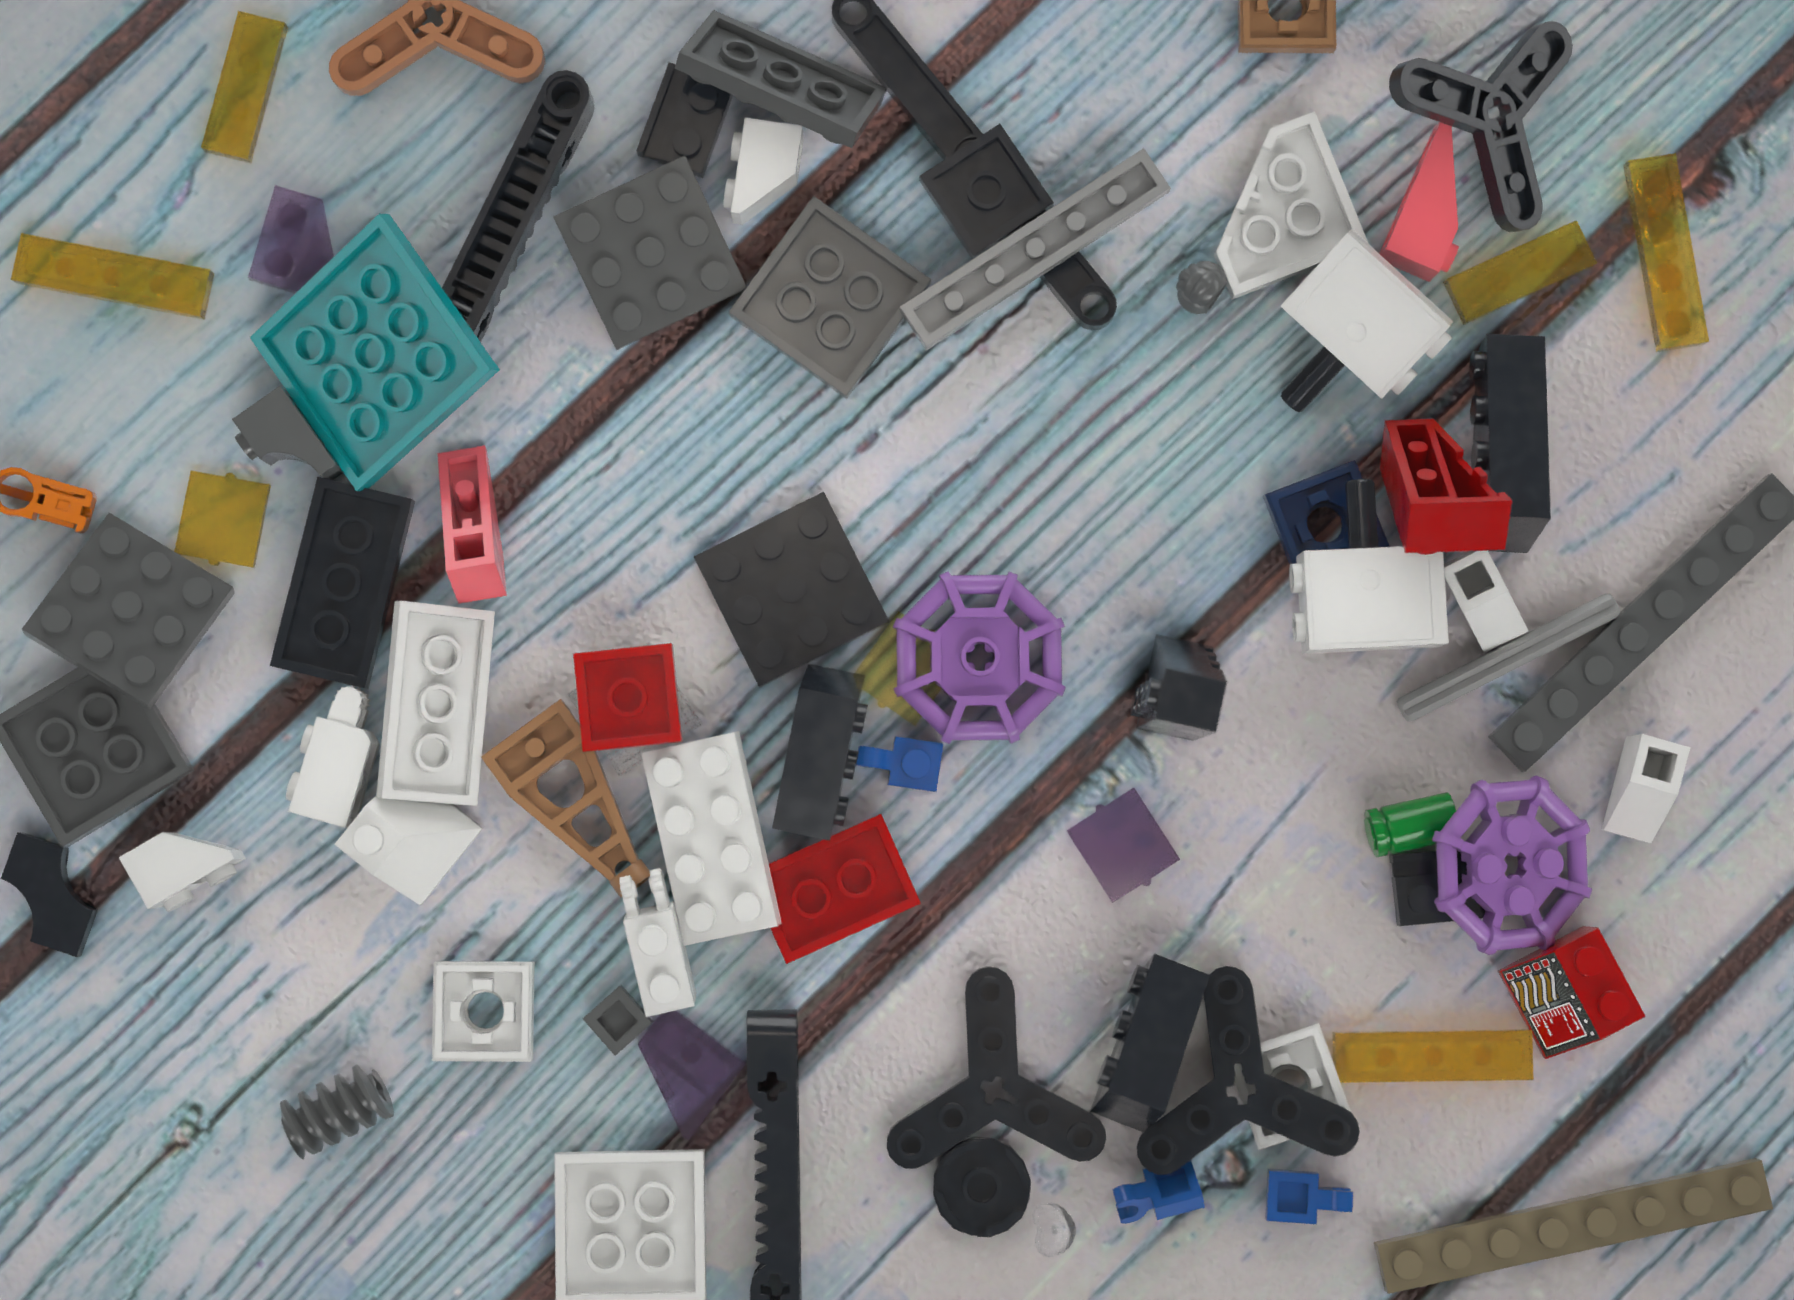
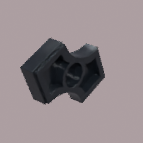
M17 832L1 879L15 886L29 904L33 919L30 942L74 957H81L98 910L84 902L75 893L70 884L67 874L69 848L24 832Z

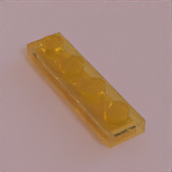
M1676 153L1628 160L1623 167L1656 352L1704 345L1709 342Z
M21 233L11 280L16 284L205 320L215 273L206 268Z
M1532 1030L1332 1032L1333 1063L1340 1083L1534 1080Z

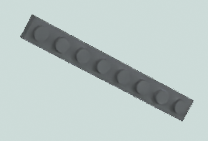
M1773 473L1766 475L1627 605L1617 618L1611 620L1488 736L1492 742L1521 772H1526L1794 520V495Z

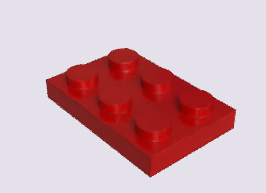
M882 814L834 834L830 840L823 839L769 863L782 922L781 925L771 927L770 929L786 964L921 904Z

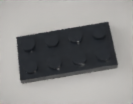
M317 477L270 666L369 689L415 505L413 499L368 488L356 491L351 484Z

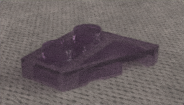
M275 185L248 279L295 294L334 255L323 199Z
M679 1010L660 1014L638 1043L682 1136L687 1140L691 1138L747 1063Z

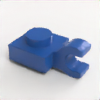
M895 736L892 751L858 746L859 752L856 766L888 770L887 785L937 792L943 743Z
M1192 1161L1169 1175H1157L1149 1172L1146 1168L1142 1169L1144 1182L1124 1184L1112 1189L1122 1224L1132 1223L1141 1219L1150 1209H1154L1156 1219L1160 1220L1205 1208L1203 1195Z
M1268 1169L1265 1219L1266 1221L1317 1225V1209L1353 1212L1354 1192L1350 1188L1319 1187L1318 1172Z

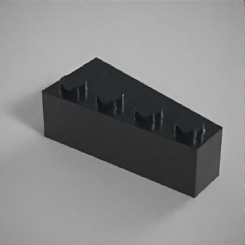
M1486 334L1478 351H1472L1469 362L1470 380H1475V396L1472 397L1470 406L1471 425H1474L1471 467H1481L1488 475L1487 484L1496 493L1505 492L1512 499L1505 550L1488 551L1528 553L1551 519L1545 336Z
M1156 634L1145 685L1141 684L1140 688L1136 687L1132 701L1130 716L1138 717L1136 729L1190 741L1217 732L1227 680L1223 670H1220V663L1216 661L1217 656L1216 653H1213L1214 649L1212 646Z

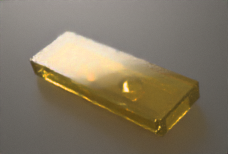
M238 11L201 149L204 152L247 163L252 162L288 30L285 22Z
M1577 220L1451 276L1443 284L1462 324L1465 325L1596 265L1597 261Z

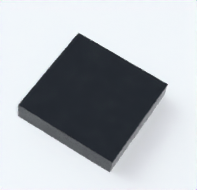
M1001 124L990 129L919 176L920 183L972 259L1039 217L1054 205V202Z

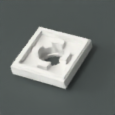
M435 961L433 971L432 1061H533L535 962ZM479 993H493L503 1003V1017L494 1027H478L469 1018V1003Z
M1319 1023L1261 1043L1264 1072L1275 1077L1277 1073L1283 1070H1296L1305 1077L1308 1084L1307 1092L1342 1106L1351 1112ZM1235 1064V1084L1242 1104H1248V1095L1255 1094L1256 1087L1255 1084L1250 1085L1246 1083L1241 1064ZM1249 1121L1259 1150L1291 1140Z

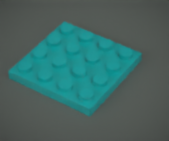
M379 213L249 337L356 491L371 488L500 371L390 214Z

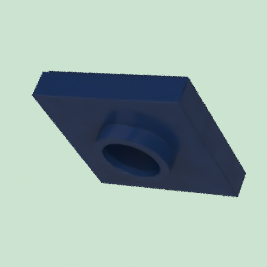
M1355 460L1263 496L1289 564H1297L1296 556L1303 551L1349 549L1345 485L1348 481L1363 479ZM1325 507L1332 509L1341 519V532L1331 542L1323 543L1316 541L1308 530L1307 519L1311 512L1317 508ZM1377 516L1378 547H1390Z

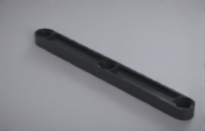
M873 0L833 1L832 20L836 30L881 85L887 88L886 91L943 160L983 135ZM853 1L861 3L867 11L866 18L861 23L855 25L845 23L839 15L842 6ZM1080 251L1040 276L1044 284L1082 328L1091 331L1100 330L1112 321L1117 308L1116 297ZM1088 295H1099L1107 302L1108 312L1101 319H1089L1083 314L1081 301Z

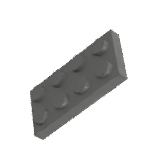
M715 10L710 13L680 50L675 69L690 75L692 79L699 83L715 86L734 95L736 99L743 103L757 105L777 114L785 122L799 124L821 134L832 143L843 144L850 148H853L881 106L887 90L886 87Z

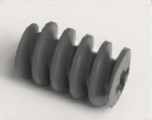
M359 1065L353 1066L354 1082L350 1084L341 1074L335 1075L336 1091L332 1093L322 1082L316 1084L318 1099L315 1101L305 1091L298 1093L300 1108L297 1110L287 1100L280 1102L281 1121L284 1131L295 1153L304 1160L305 1150L313 1155L321 1152L323 1141L331 1146L339 1143L341 1132L348 1137L358 1134L359 1123L366 1128L376 1125L377 1114L385 1120L394 1116V1109L388 1090L374 1069H372L371 1074L367 1075Z

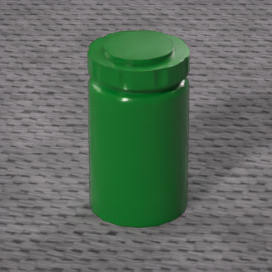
M1445 792L1382 806L1379 811L1377 808L1365 810V832L1375 857L1387 856L1388 851L1390 853H1399L1435 845L1436 843L1432 841L1435 831L1440 832L1456 812L1451 795Z

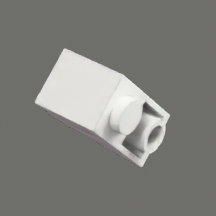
M745 118L743 132H734L731 161L738 162L736 179H727L724 193V208H731L733 224L743 225L797 185L804 141L803 127L801 125Z
M1488 550L1469 551L1444 564L1445 579L1484 653L1528 632Z
M1645 734L1626 736L1601 830L1645 843H1652L1678 796L1690 747Z
M162 832L120 856L119 859L147 909L165 907L166 911L170 912L191 901L194 898L191 890L203 883L208 882L210 887H213L234 876L237 873L234 865L245 860L246 857L242 850L178 833Z

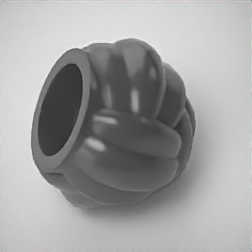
M1210 261L1193 263L1188 268L1183 269L1178 276L1176 289L1178 290L1177 297L1181 306L1193 314H1206L1228 283L1224 270L1218 264Z

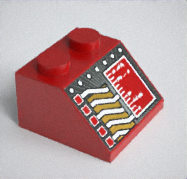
M1582 926L1555 940V944L1548 949H1538L1498 970L1544 1059L1600 1041L1646 1017L1598 927Z

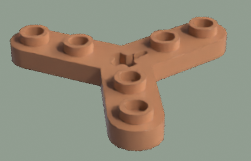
M408 0L406 4L335 51L329 62V74L332 81L343 93L351 96H362L371 92L437 47L516 83H528L538 78L544 69L546 61L544 50L538 39L533 35L460 0ZM433 7L437 12L443 9L446 10L441 15L444 22L441 26L436 27L432 22L422 25L427 20L425 11L428 8ZM416 28L420 31L417 34L413 33Z

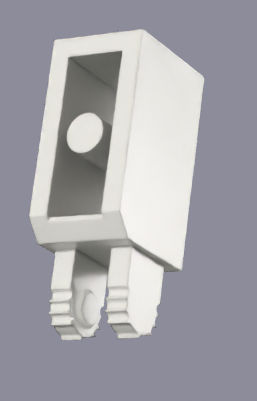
M353 685L351 687H341L339 691L337 690L327 719L316 717L314 726L309 724L306 727L300 745V752L305 754L300 773L294 772L292 774L286 791V800L291 801L288 812L348 828L360 812L380 745L374 732L364 730L369 712L367 707L370 706L369 701H371L368 698L369 694H366L359 687L356 689Z
M661 868L650 870L649 884L651 892L654 894L656 905L639 909L637 888L630 875L619 877L626 911L623 923L645 1016L649 1017L695 1006L697 993L686 946L683 945L674 901H669Z

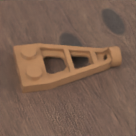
M559 699L481 756L508 796L606 877L620 898L623 897L619 877L630 875L636 884V888L649 879L650 871L636 853L597 752L582 751L580 723L562 699ZM563 760H571L577 765L585 787L582 798L567 808L554 805L540 793L537 786L539 777ZM591 805H597L601 809L611 827L610 838L597 847L589 845L572 826V820ZM622 861L631 863L630 866L618 875L615 873L618 863Z

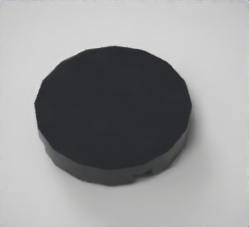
M972 1137L950 1148L941 1157L934 1172L933 1196L940 1215L953 1229L970 1236L992 1237L1008 1231L1023 1217L1030 1199L1031 1179L1024 1160L1010 1145L995 1138Z

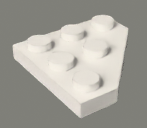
M1315 111L1272 127L1266 135L1214 254L1217 264L1226 274L1228 281L1226 287L1231 299L1316 268L1347 232L1352 229L1368 243Z

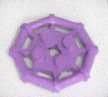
M948 571L939 575L940 580L901 619L896 618L893 628L896 629L897 687L893 688L896 697L901 696L942 736L941 741L950 744L952 740H1008L1010 744L1020 740L1019 735L1057 696H1063L1066 689L1062 685L1061 628L1065 627L1062 618L1057 619L1017 580L1018 575L1010 571L1007 575H951ZM960 594H999L994 608H965ZM1010 599L1038 627L1027 632L1020 626L1018 627L1004 612L1008 600ZM947 600L950 601L954 614L936 632L921 627ZM1042 637L1043 676L1031 672L1029 666V642ZM916 638L930 643L931 672L916 678ZM977 643L984 644L985 652L993 653V662L985 663L984 671L975 670L974 663L967 662L966 653L973 652ZM935 682L955 702L950 717L921 687ZM1024 682L1038 687L1011 715L1005 702L1011 694ZM966 706H994L1000 721H960Z
M1533 776L1529 780L1487 783L1485 780H1479L1471 785V793L1440 832L1435 831L1432 841L1436 843L1438 875V897L1434 900L1439 912H1446L1476 942V947L1481 953L1493 955L1497 950L1539 947L1542 950H1546L1555 944L1556 934L1583 899L1590 898L1592 888L1588 887L1586 834L1590 832V827L1587 820L1579 819L1549 788L1548 780L1542 777ZM1521 800L1516 814H1509L1510 816L1499 815L1496 808L1497 802ZM1540 806L1560 828L1549 833L1535 819L1538 807ZM1480 814L1482 819L1480 824L1466 841L1461 839ZM1566 842L1568 880L1559 877L1563 870L1564 861L1563 856L1558 851V847ZM1457 851L1461 852V861L1467 862V875L1462 874V883L1459 885ZM1506 855L1517 857L1518 867L1514 874L1510 873L1506 877L1504 874L1508 867L1504 861ZM1554 888L1564 891L1542 919L1538 909ZM1472 897L1485 910L1483 920L1465 904L1467 898ZM1510 915L1522 916L1527 927L1510 930L1500 929L1504 916Z

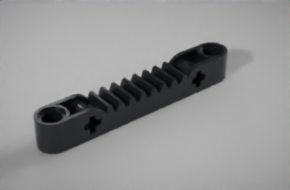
M568 70L557 71L550 75L543 83L442 286V289L459 313L464 315L462 317L480 342L491 322L494 308L500 302V294L508 285L510 273L515 271L519 255L524 253L526 241L532 237L536 221L541 219L543 207L551 199L553 187L558 185L560 175L569 165L593 117L595 107L592 94L584 78L576 72ZM566 92H574L580 95L579 102L571 109H561L556 106L558 98Z
M797 1009L747 1010V1088L750 1099L759 1107L754 1113V1120L766 1124V1126L757 1129L754 1134V1140L766 1144V1146L757 1149L754 1155V1160L766 1164V1166L757 1169L755 1173V1181L766 1184V1186L757 1189L755 1194V1201L766 1205L757 1209L755 1221L766 1225L757 1230L755 1241L766 1246L757 1250L756 1262L760 1264L752 1277L750 1300H802ZM769 1072H777L778 1080L786 1081L787 1087L780 1088L777 1097L769 1096L768 1088L760 1087V1082L767 1079ZM771 1274H779L781 1283L789 1284V1286L783 1287L782 1293L779 1296L772 1295L771 1287L763 1286V1284L769 1283Z

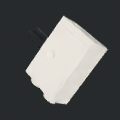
M1352 229L1347 232L1281 305L1290 316L1323 345L1321 350L1283 389L1281 397L1290 408L1297 412H1302L1345 366L1381 399L1390 390L1399 395L1418 375L1411 367L1424 354L1433 359L1452 339L1446 330L1453 321Z
M1370 479L1348 481L1345 489L1349 549L1303 551L1296 556L1297 564H1290L1291 593H1298L1299 613H1293L1292 616L1294 642H1301L1302 654L1436 648L1449 644L1443 552L1424 555L1405 553L1403 546L1378 547L1375 483Z

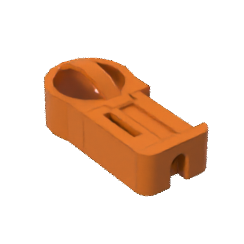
M9 467L0 471V494L30 502L26 507L9 509L3 506L0 501V512L11 517H23L34 521L37 520L39 514V519L72 529L76 526L75 532L82 534L88 530L97 502L95 493L84 488L32 474L22 468ZM21 475L32 483L34 490L32 493L4 485L2 482L9 476Z

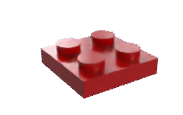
M672 643L573 653L583 752L683 742Z

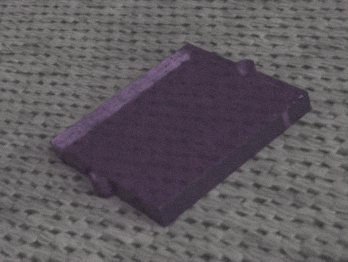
M1135 788L1130 789L1105 806L1102 804L1096 805L1093 814L1066 830L1112 903L1140 885L1149 886L1152 877L1180 860Z

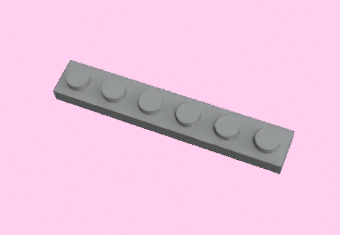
M1143 148L900 306V312L927 351L1168 194L1171 188Z

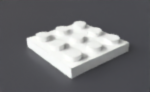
M705 1149L556 1152L554 1154L556 1300H707Z

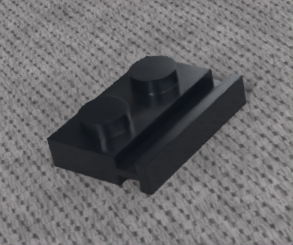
M669 62L636 152L640 157H648L663 165L686 156L694 175L703 178L733 95L710 84H702L695 81L690 75L675 69L676 64Z
M1437 851L1389 855L1393 877L1391 878L1397 926L1454 921L1446 912H1439L1434 902L1438 897ZM1457 851L1459 885L1462 883V874L1467 875V862L1461 861V852ZM1472 897L1467 898L1465 904L1480 919L1483 918L1485 910Z

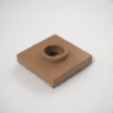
M1238 0V53L1335 52L1336 0H1299L1302 7L1299 19L1294 21L1279 19L1278 22L1272 19L1268 13L1269 0Z

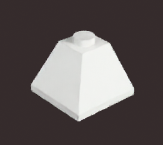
M375 796L361 810L335 845L373 876L417 904L422 905L483 828L453 804L376 798Z

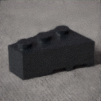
M808 664L799 687L772 829L830 840L834 825L844 826L849 797L840 795L843 780H853L859 751L850 750L853 732L862 734L868 705L860 703L865 675Z
M1155 953L1144 967L1136 966L1127 990L1128 993L1133 994V998L1128 1011L1122 1010L1115 1024L1112 1038L1117 1040L1111 1056L1107 1055L1099 1071L1096 1082L1099 1084V1088L1090 1112L1144 1132L1166 1112L1210 977L1209 974Z

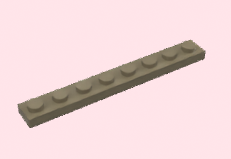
M1753 1158L1374 1242L1384 1290L1390 1294L1773 1209L1762 1160Z

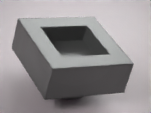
M622 985L616 988L583 1018L614 1056L654 1022L650 1017L645 1016L644 1010Z

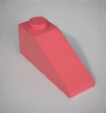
M1438 122L1431 132L1379 253L1393 267L1428 282L1440 270L1448 272L1459 249L1458 245L1452 243L1458 230L1452 126Z
M486 446L437 453L445 567L458 604L507 596L504 557Z

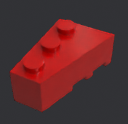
M1434 419L1385 420L1380 472L1404 552L1429 555L1436 552L1505 550L1512 499L1505 492L1496 493L1487 484V473L1481 467L1472 468L1463 459L1464 450Z

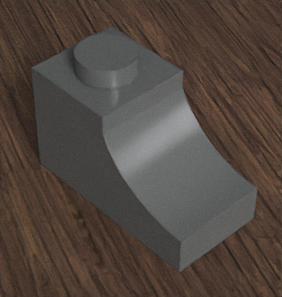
M281 386L232 419L240 430L235 439L251 460L259 457V459L270 466L278 460L301 461L311 465L321 477L334 480L343 474V471L291 396Z

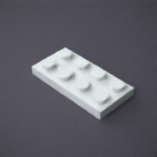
M401 600L394 602L376 798L477 806L495 611Z
M739 731L641 753L683 945H691L781 925V917Z

